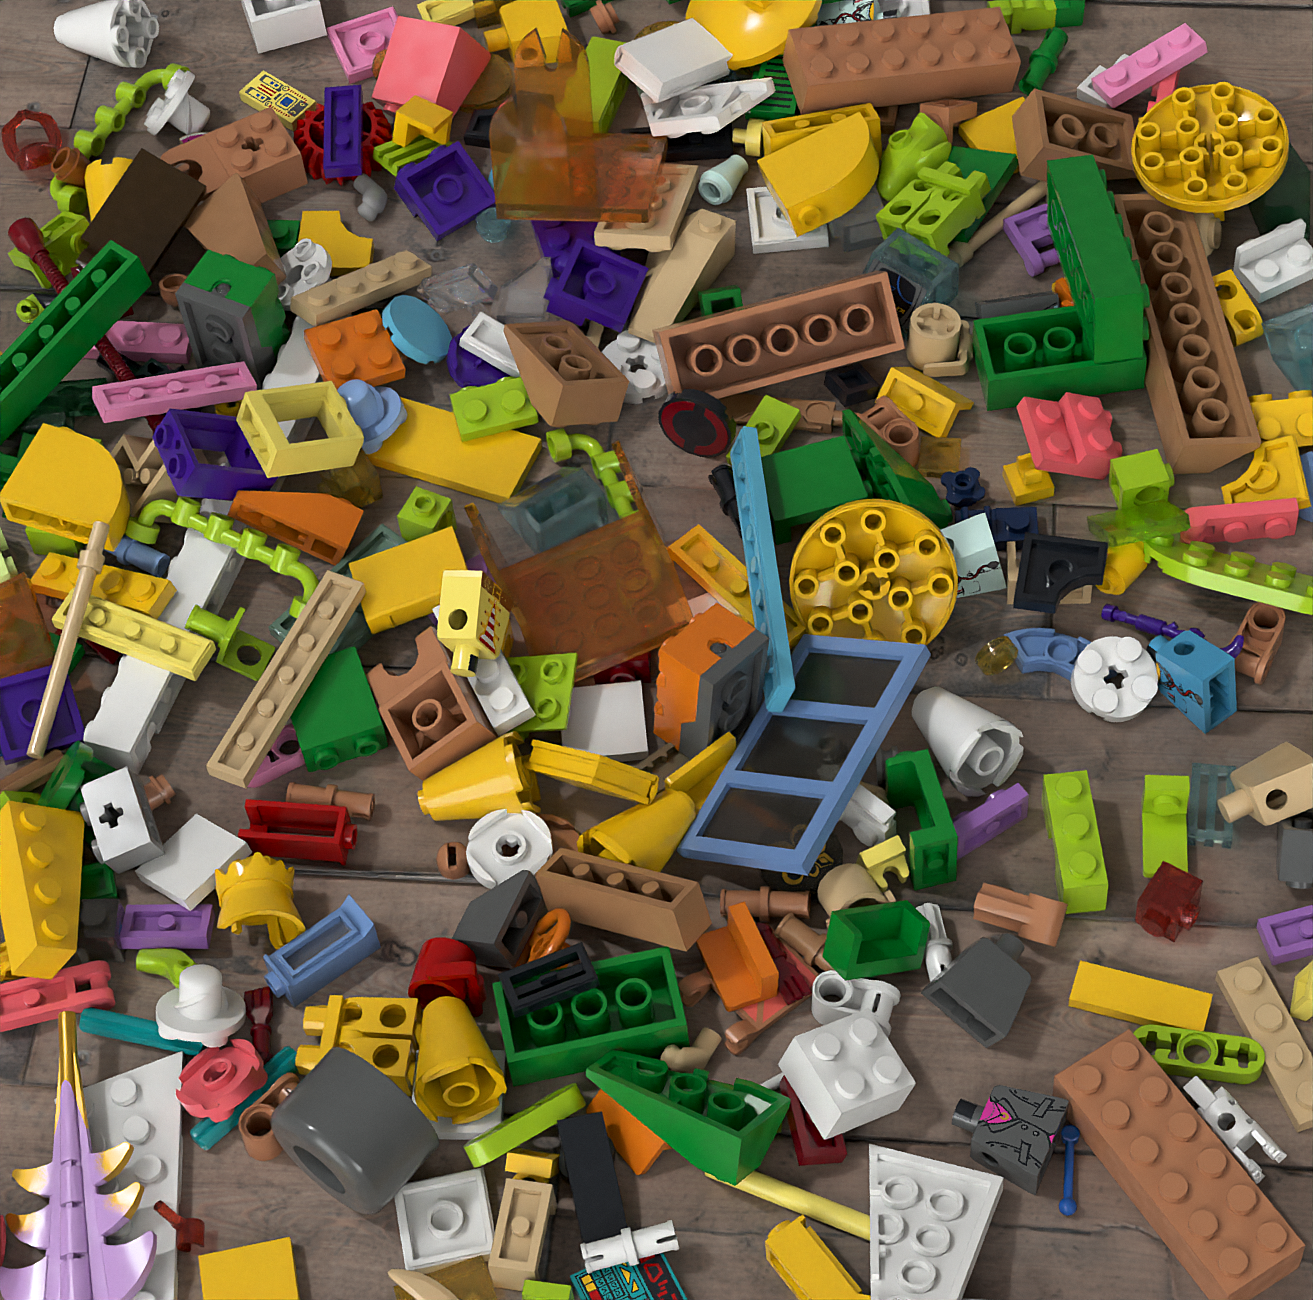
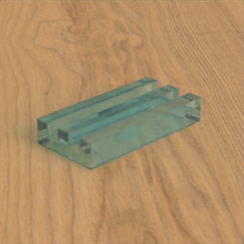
M1192 763L1187 845H1195L1196 841L1204 842L1206 847H1213L1214 843H1221L1222 848L1231 849L1233 822L1228 823L1224 818L1223 832L1214 831L1217 779L1218 776H1226L1225 796L1234 792L1235 788L1230 774L1236 770L1235 766ZM1201 774L1208 775L1205 830L1197 829Z

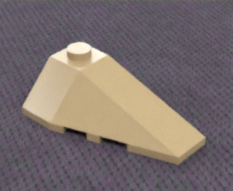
M700 209L683 218L671 250L648 252L645 267L649 269L636 297L628 327L629 334L655 343L652 330L680 323L684 320L699 301L698 291L707 290L734 257L736 220Z

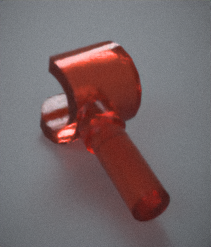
M160 1200L155 1203L154 1210L177 1230L176 1248L179 1251L190 1252L191 1244H196L201 1248L204 1247L205 1224L201 1219H184L163 1201Z

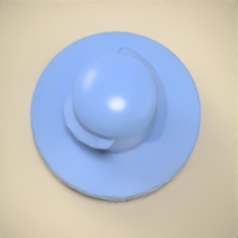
M354 379L345 382L337 389L339 395L345 399L347 409L356 425H359L362 429L364 442L360 450L363 454L377 452L382 447L383 441L391 436L398 426L407 419L408 414L402 400L391 388L383 386L373 387L363 380Z

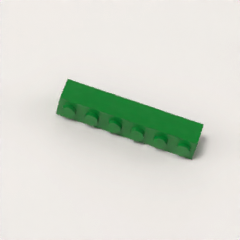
M110 240L0 356V446L152 285L138 256Z

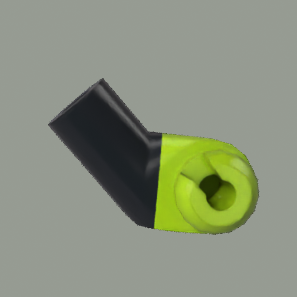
M35 292L17 304L16 313L23 322L32 323L59 294Z

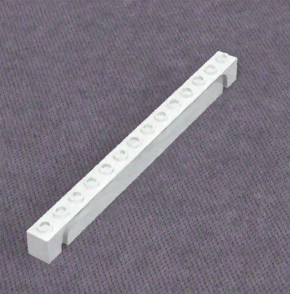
M350 313L333 321L351 317L352 315ZM297 316L295 318L292 334L287 344L281 346L278 352L277 363L272 373L266 375L262 390L323 382L304 340V330L314 326L301 317ZM316 417L278 422L289 444L304 442ZM227 459L226 463H222V464L220 465V466H228V467H231V465H230L228 459ZM279 476L270 491L279 492L286 476ZM203 498L200 515L207 518L210 517L211 512L227 515L233 501ZM234 519L232 530L240 534L243 533L244 528L255 529ZM188 528L184 538V545L178 557L175 556L171 560L168 577L166 578L172 582L177 591L157 620L204 637L184 628L191 611L197 604L201 608L218 615L246 557L238 554L236 549L208 540L203 536L204 534ZM124 654L119 662L118 674L112 686L107 687L103 693L101 707L94 721L91 720L85 728L84 743L93 748V756L115 769L127 766L138 775L152 748L150 740L154 733L159 734L186 678Z

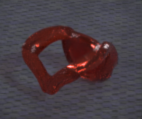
M24 109L18 111L2 128V143L5 152L20 171L35 169L52 163L56 154L61 150L62 137L53 117L47 113ZM26 119L38 121L45 130L49 143H32L19 151L16 142V128Z

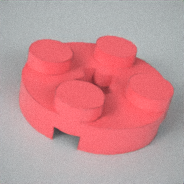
M231 1039L230 1042L233 1046L222 1050L219 1047H208L197 1054L184 1067L179 1076V1080L183 1085L180 1091L176 1089V1096L190 1115L198 1118L209 1117L215 1123L222 1122L228 1119L233 1114L235 1107L243 1102L253 1091L265 1085L268 1074L264 1070L263 1059L252 1043L244 1039Z

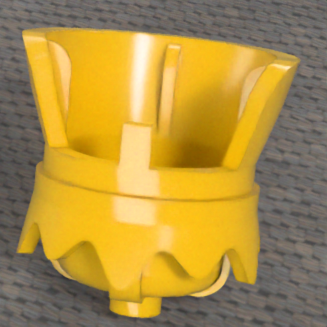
M256 852L253 856L233 861L228 865L226 874L221 869H215L216 886L214 887L221 908L217 928L226 929L228 926H231L232 933L239 935L242 932V925L256 926L267 924L271 944L276 950L306 931L300 914L293 903L294 867H289L287 870L282 860L277 861L269 856L263 857L260 852Z

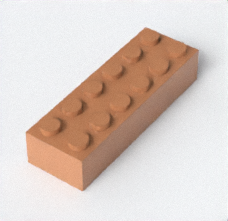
M1000 7L789 29L782 59L801 115L871 103L874 108L927 102L944 98H962L1012 92L1021 64Z
M878 270L652 330L668 395L674 391L676 394L682 393L683 389H695L706 392L717 399L905 349L888 273Z
M1130 1029L1054 1076L1052 1096L1069 1101L1068 1121L1079 1129L1082 1139L1209 1300H1251L1300 1267L1305 1249L1303 1241Z

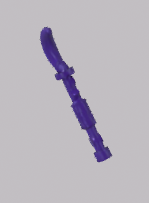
M1108 603L1105 604L1101 613V617L1104 620L1110 622L1115 620L1135 626L1136 630L1155 636L1165 635L1173 639L1185 631L1178 630L1179 627L1175 621L1167 625L1166 621L1144 614L1136 616L1120 611L1118 606ZM1199 628L1189 629L1204 639L1205 635ZM1237 635L1230 645L1220 649L1236 658L1243 648L1244 636Z

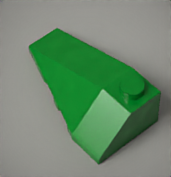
M851 409L843 410V435L849 449H856L862 466L861 473L865 480H869L874 499H885L905 504L924 514L940 530L948 527V523L953 521V516L947 500H940L933 485Z
M614 1049L586 1068L587 1078L692 1165L715 1176L718 1180L728 1182L734 1186L761 1165L790 1107V1098L749 1080L736 1078L734 1085L710 1080V1071L697 1068L694 1069L693 1074L668 1070V1065L665 1061Z

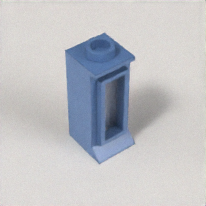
M349 894L340 908L270 956L267 954L263 956L268 973L264 976L267 985L276 997L279 998L285 995L291 1004L296 1007L381 948L375 925Z

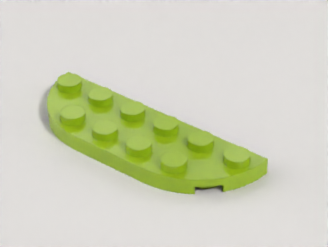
M1150 531V534L1144 533L1141 541L1144 543L1145 554L1144 561L1151 563L1152 558L1158 561L1157 566L1163 569L1162 572L1169 576L1211 590L1313 615V576L1296 572L1297 568L1290 564L1273 562L1272 565L1255 562L1256 558L1248 553L1234 551L1231 552V555L1216 552L1214 551L1215 547L1211 544L1201 541H1191L1190 545L1174 541L1175 537L1162 531Z

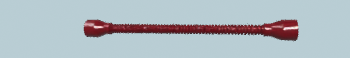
M24 217L16 220L8 230L10 240L18 251L29 256L33 263L39 266L53 288L60 294L69 283L49 256L50 253L45 247L42 231L31 218ZM104 335L95 344V347L118 380L122 382L137 379L113 344ZM164 413L145 416L153 435L156 427L165 417Z

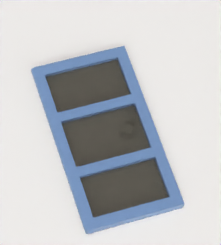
M804 634L791 654L795 689L783 712H768L764 700L696 815L695 820L683 837L677 852L685 858L808 876L930 658L931 653L927 646L924 644Z

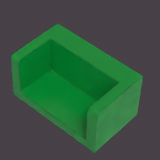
M908 900L835 910L831 913L822 957L845 981L920 969L930 922Z

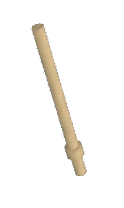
M1041 180L976 230L968 243L956 241L948 247L950 254L941 263L936 262L928 268L929 276L937 281L955 266L961 267L973 258L974 251L1003 229V219L1028 210L1047 195V182Z
M95 521L93 523L86 550H82L77 563V568L80 570L27 750V755L32 758L43 759L94 580L96 575L101 574L105 561V556L102 555L110 528L104 522Z

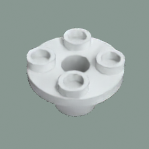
M180 69L175 72L167 85L168 89L164 94L166 96L165 100L163 101L158 97L147 113L148 117L144 125L148 127V132L156 135L166 122H169L186 135L201 132L210 118V109L187 92L195 78L193 73L188 70L183 72Z
M308 238L300 240L293 249L280 258L287 278L278 285L279 294L277 297L280 299L284 311H290L292 296L332 281L330 278L332 268L330 254L321 245L313 243Z
M205 964L193 965L184 969L179 976V989L175 988L164 994L156 1005V1022L159 1035L162 1038L201 1042L207 1047L225 1045L228 1042V1036L238 1031L246 1019V1005L243 998L235 991L223 987L221 972L215 967Z

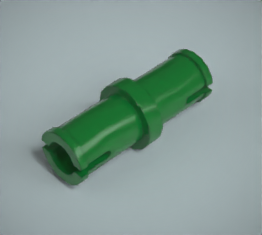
M1057 27L1048 28L1039 48L1031 53L1029 57L1030 65L1018 83L1020 91L1025 95L1029 96L1034 88L1042 90L1048 76L1057 69V59L1068 42V35L1062 29Z

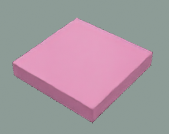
M394 7L326 28L328 38L350 84L379 75L398 18Z

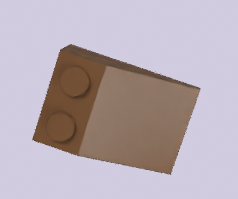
M1035 88L1013 114L1012 122L1020 175L1047 182V160L1093 154L1098 169L1105 170L1107 180L1137 178L1131 155L1132 138L1135 132L1132 115Z
M570 321L505 324L503 332L531 404L551 427L565 428L568 425L579 424L599 425L604 422L618 421L629 380L574 323Z

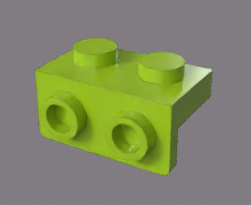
M508 376L499 379L493 384L481 387L467 386L456 393L449 394L452 412L454 413L462 442L538 423L536 409L531 404L521 377Z

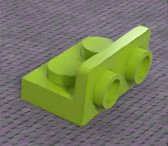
M68 211L61 212L40 228L44 235L45 247L50 253L49 256L64 277L71 272L70 268L79 266L76 264V260L81 252L87 248V246L81 243V236L90 225L85 216ZM16 247L7 253L15 266L32 271L42 288L49 289L52 287L37 264L33 263L29 256L18 251Z

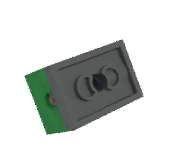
M211 250L206 251L175 293L198 369L244 361L257 384V390H262L266 375L272 373L277 363L278 352L281 346L287 344L291 336L287 325L284 323L286 318L284 307L277 297L279 288L275 273L264 267H255L239 261L228 254L222 255Z

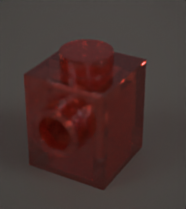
M1163 860L1137 901L1135 922L1140 924L1147 933L1155 937L1163 936L1175 942L1183 928L1187 931L1191 930L1200 914L1201 907L1198 904L1200 902L1203 880Z

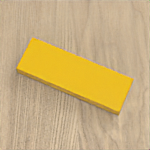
M1080 960L1068 1006L1140 1025L1152 1024L1204 1031L1213 994Z

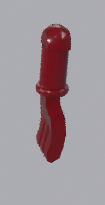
M763 922L755 923L779 972L778 990L786 1004L790 1005L796 1000L802 999L803 996L810 995L812 993L810 987L797 967L786 961L787 954L785 951H782L772 934L771 927Z
M269 986L244 992L246 1016L253 1024L250 1029V1035L252 1036L253 1046L263 1059V1065L273 1058L270 1043L272 1028L269 1026L273 1016V992Z

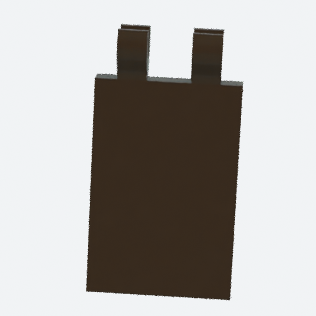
M141 148L81 236V243L87 246V248L81 252L76 260V264L79 265L77 271L81 272L101 249L112 240L138 256L150 277L207 192V186Z

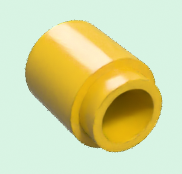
M1130 535L1115 540L1108 548L1103 585L1095 586L1107 594L1121 595L1147 568L1148 563L1144 561V543L1137 537Z

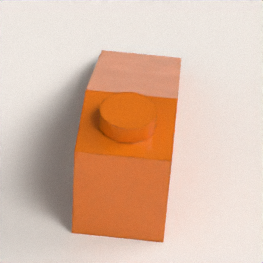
M238 490L227 516L336 566L343 558L364 510L355 507L347 499L336 498L327 493Z

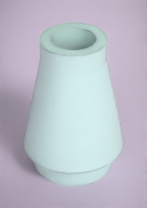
M732 155L728 160L704 172L698 185L699 193L703 199L713 205L728 202L743 175L748 171L746 160L740 155Z

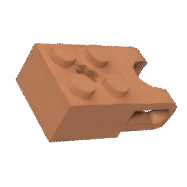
M272 107L171 148L163 153L160 158L174 167L180 163H185L177 169L207 186V192L201 201H205L236 172L257 195L261 203L308 184L301 153Z
M432 626L415 638L419 655L416 664L409 672L397 676L393 672L385 670L382 663H379L365 674L368 684L380 706L378 710L408 770L422 781L500 737L492 727L468 678L455 675L450 671L454 653L438 640L437 630Z

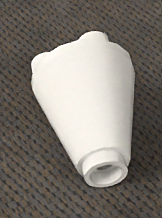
M142 0L101 1L68 11L64 15L58 16L54 24V34L59 43L121 67H144L153 39L157 37L159 32L157 19L151 17L145 2Z

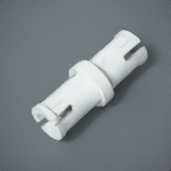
M672 1220L632 1232L630 1227L621 1229V1235L587 1244H580L588 1274L626 1262L633 1266L639 1264L640 1258L670 1250H679Z

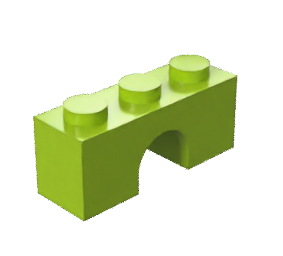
M1087 770L1043 775L1041 802L1048 839L1053 838L1055 881L1059 902L1068 904L1066 914L1106 910L1108 879Z

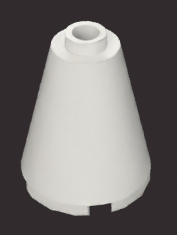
M941 687L926 689L915 698L912 707V718L951 784L965 796L973 797L984 795L986 793L981 789L992 783L996 787L1000 786L1014 772L1023 755L1024 747L1019 744V736L1023 737L1022 732L1013 723Z

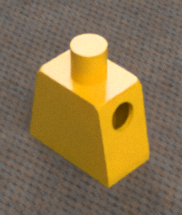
M516 0L503 5L499 9L501 28L483 32L487 51L492 53L508 49L513 64L517 67L573 60L569 31L557 0Z

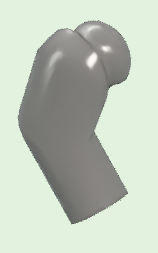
M367 174L358 176L353 184L354 188L363 195V203L358 207V213L366 220L373 221L378 213L381 214L388 198L386 192Z

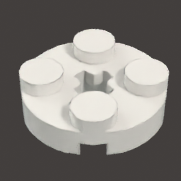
M625 330L618 334L617 340L612 341L602 351L629 380L623 403L639 404L643 403L642 398L655 395V399L668 392L655 343L629 334L628 330ZM640 364L644 365L646 369H638L634 373L631 372L630 367Z
M1110 636L1091 642L1078 656L1071 675L1072 691L1079 705L1088 713L1093 712L1098 716L1105 717L1103 720L1109 722H1124L1137 717L1152 700L1158 688L1157 669L1153 659L1142 648L1140 642L1132 637L1120 638ZM1109 670H1115L1123 675L1122 688L1116 689L1113 683H1105L1104 678L1108 676Z
M507 809L493 811L477 821L468 836L469 843L466 856L470 871L478 882L492 889L522 870L530 871L535 877V873L554 855L549 828L536 814L526 810H521L522 814L507 813ZM508 844V846L514 847L518 844L521 846L517 850L518 853L511 857L502 856L503 851L501 847Z

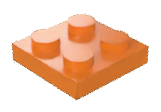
M378 309L304 330V340L323 382L332 381L336 389L345 382L354 379L363 380L375 387L405 378L406 368L390 339L388 330H385Z

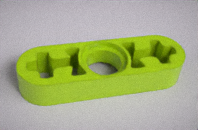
M1152 1024L1143 1025L1133 1033L1144 1047L1147 1041L1156 1042L1155 1055L1151 1056L1166 1074L1192 1078L1198 1076L1200 1079L1249 1084L1256 1081L1263 1070L1265 1061L1264 1050L1257 1041L1248 1037ZM1171 1043L1177 1044L1175 1059H1169ZM1191 1045H1199L1208 1051L1210 1058L1204 1063H1192L1184 1056V1050ZM1218 1049L1224 1050L1222 1066L1216 1065ZM1238 1054H1247L1249 1061L1247 1068L1238 1066Z
M576 1083L566 1085L468 1141L463 1147L473 1167L482 1166L557 1123V1120L565 1119L586 1105V1102Z

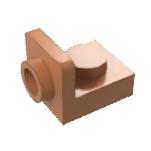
M944 98L920 103V112L944 130L948 142L952 144L953 127H958L962 120L977 117V102Z

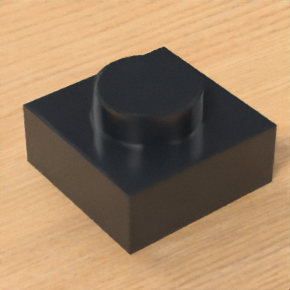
M860 363L827 371L825 375L824 385L844 407L878 397L880 385Z

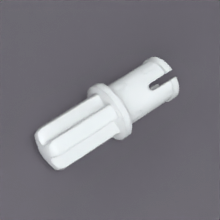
M924 903L916 907V909L930 922L923 957L925 958L931 982L952 962L950 951L953 948L952 940L946 937L939 906L937 904Z

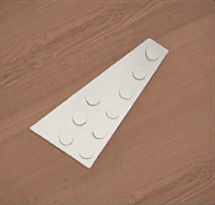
M183 1051L83 1088L93 1153L107 1151L123 1142H128L134 1147L127 1165L119 1175L98 1187L99 1194L117 1193L135 1182H139L144 1186L139 1207L133 1217L119 1231L106 1237L107 1245L115 1246L128 1243L139 1238L147 1231H152L157 1235V1249L153 1267L144 1286L132 1300H177L178 1298L177 1244L180 1241L178 1216L179 1204H181L183 1137L181 1133L182 1111H184V1107L176 1096V1089L180 1091L183 1085L179 1080V1076L186 1066V1058Z
M869 1144L871 1300H962L1002 1194L1003 1177Z

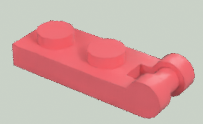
M1288 498L1188 508L1182 516L1179 542L1189 545L1191 541L1205 543L1227 541L1236 543L1247 539H1279L1295 535L1299 515L1297 499Z
M98 960L60 969L52 980L27 977L0 984V1032L57 1019L58 1014L63 1011H73L78 1014L90 1007L106 1011L110 1010L115 1006L114 991L108 987V981L111 979L109 963ZM79 985H90V990L78 992Z

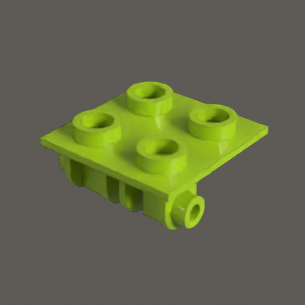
M578 654L507 657L506 659L536 716L506 733L517 731L524 741L525 738L529 737V732L567 730Z

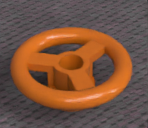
M556 908L545 914L536 923L515 967L571 946L565 942L571 926V917L567 910ZM555 923H557L547 934H545V932H546L550 927H552ZM569 963L556 969L566 968Z

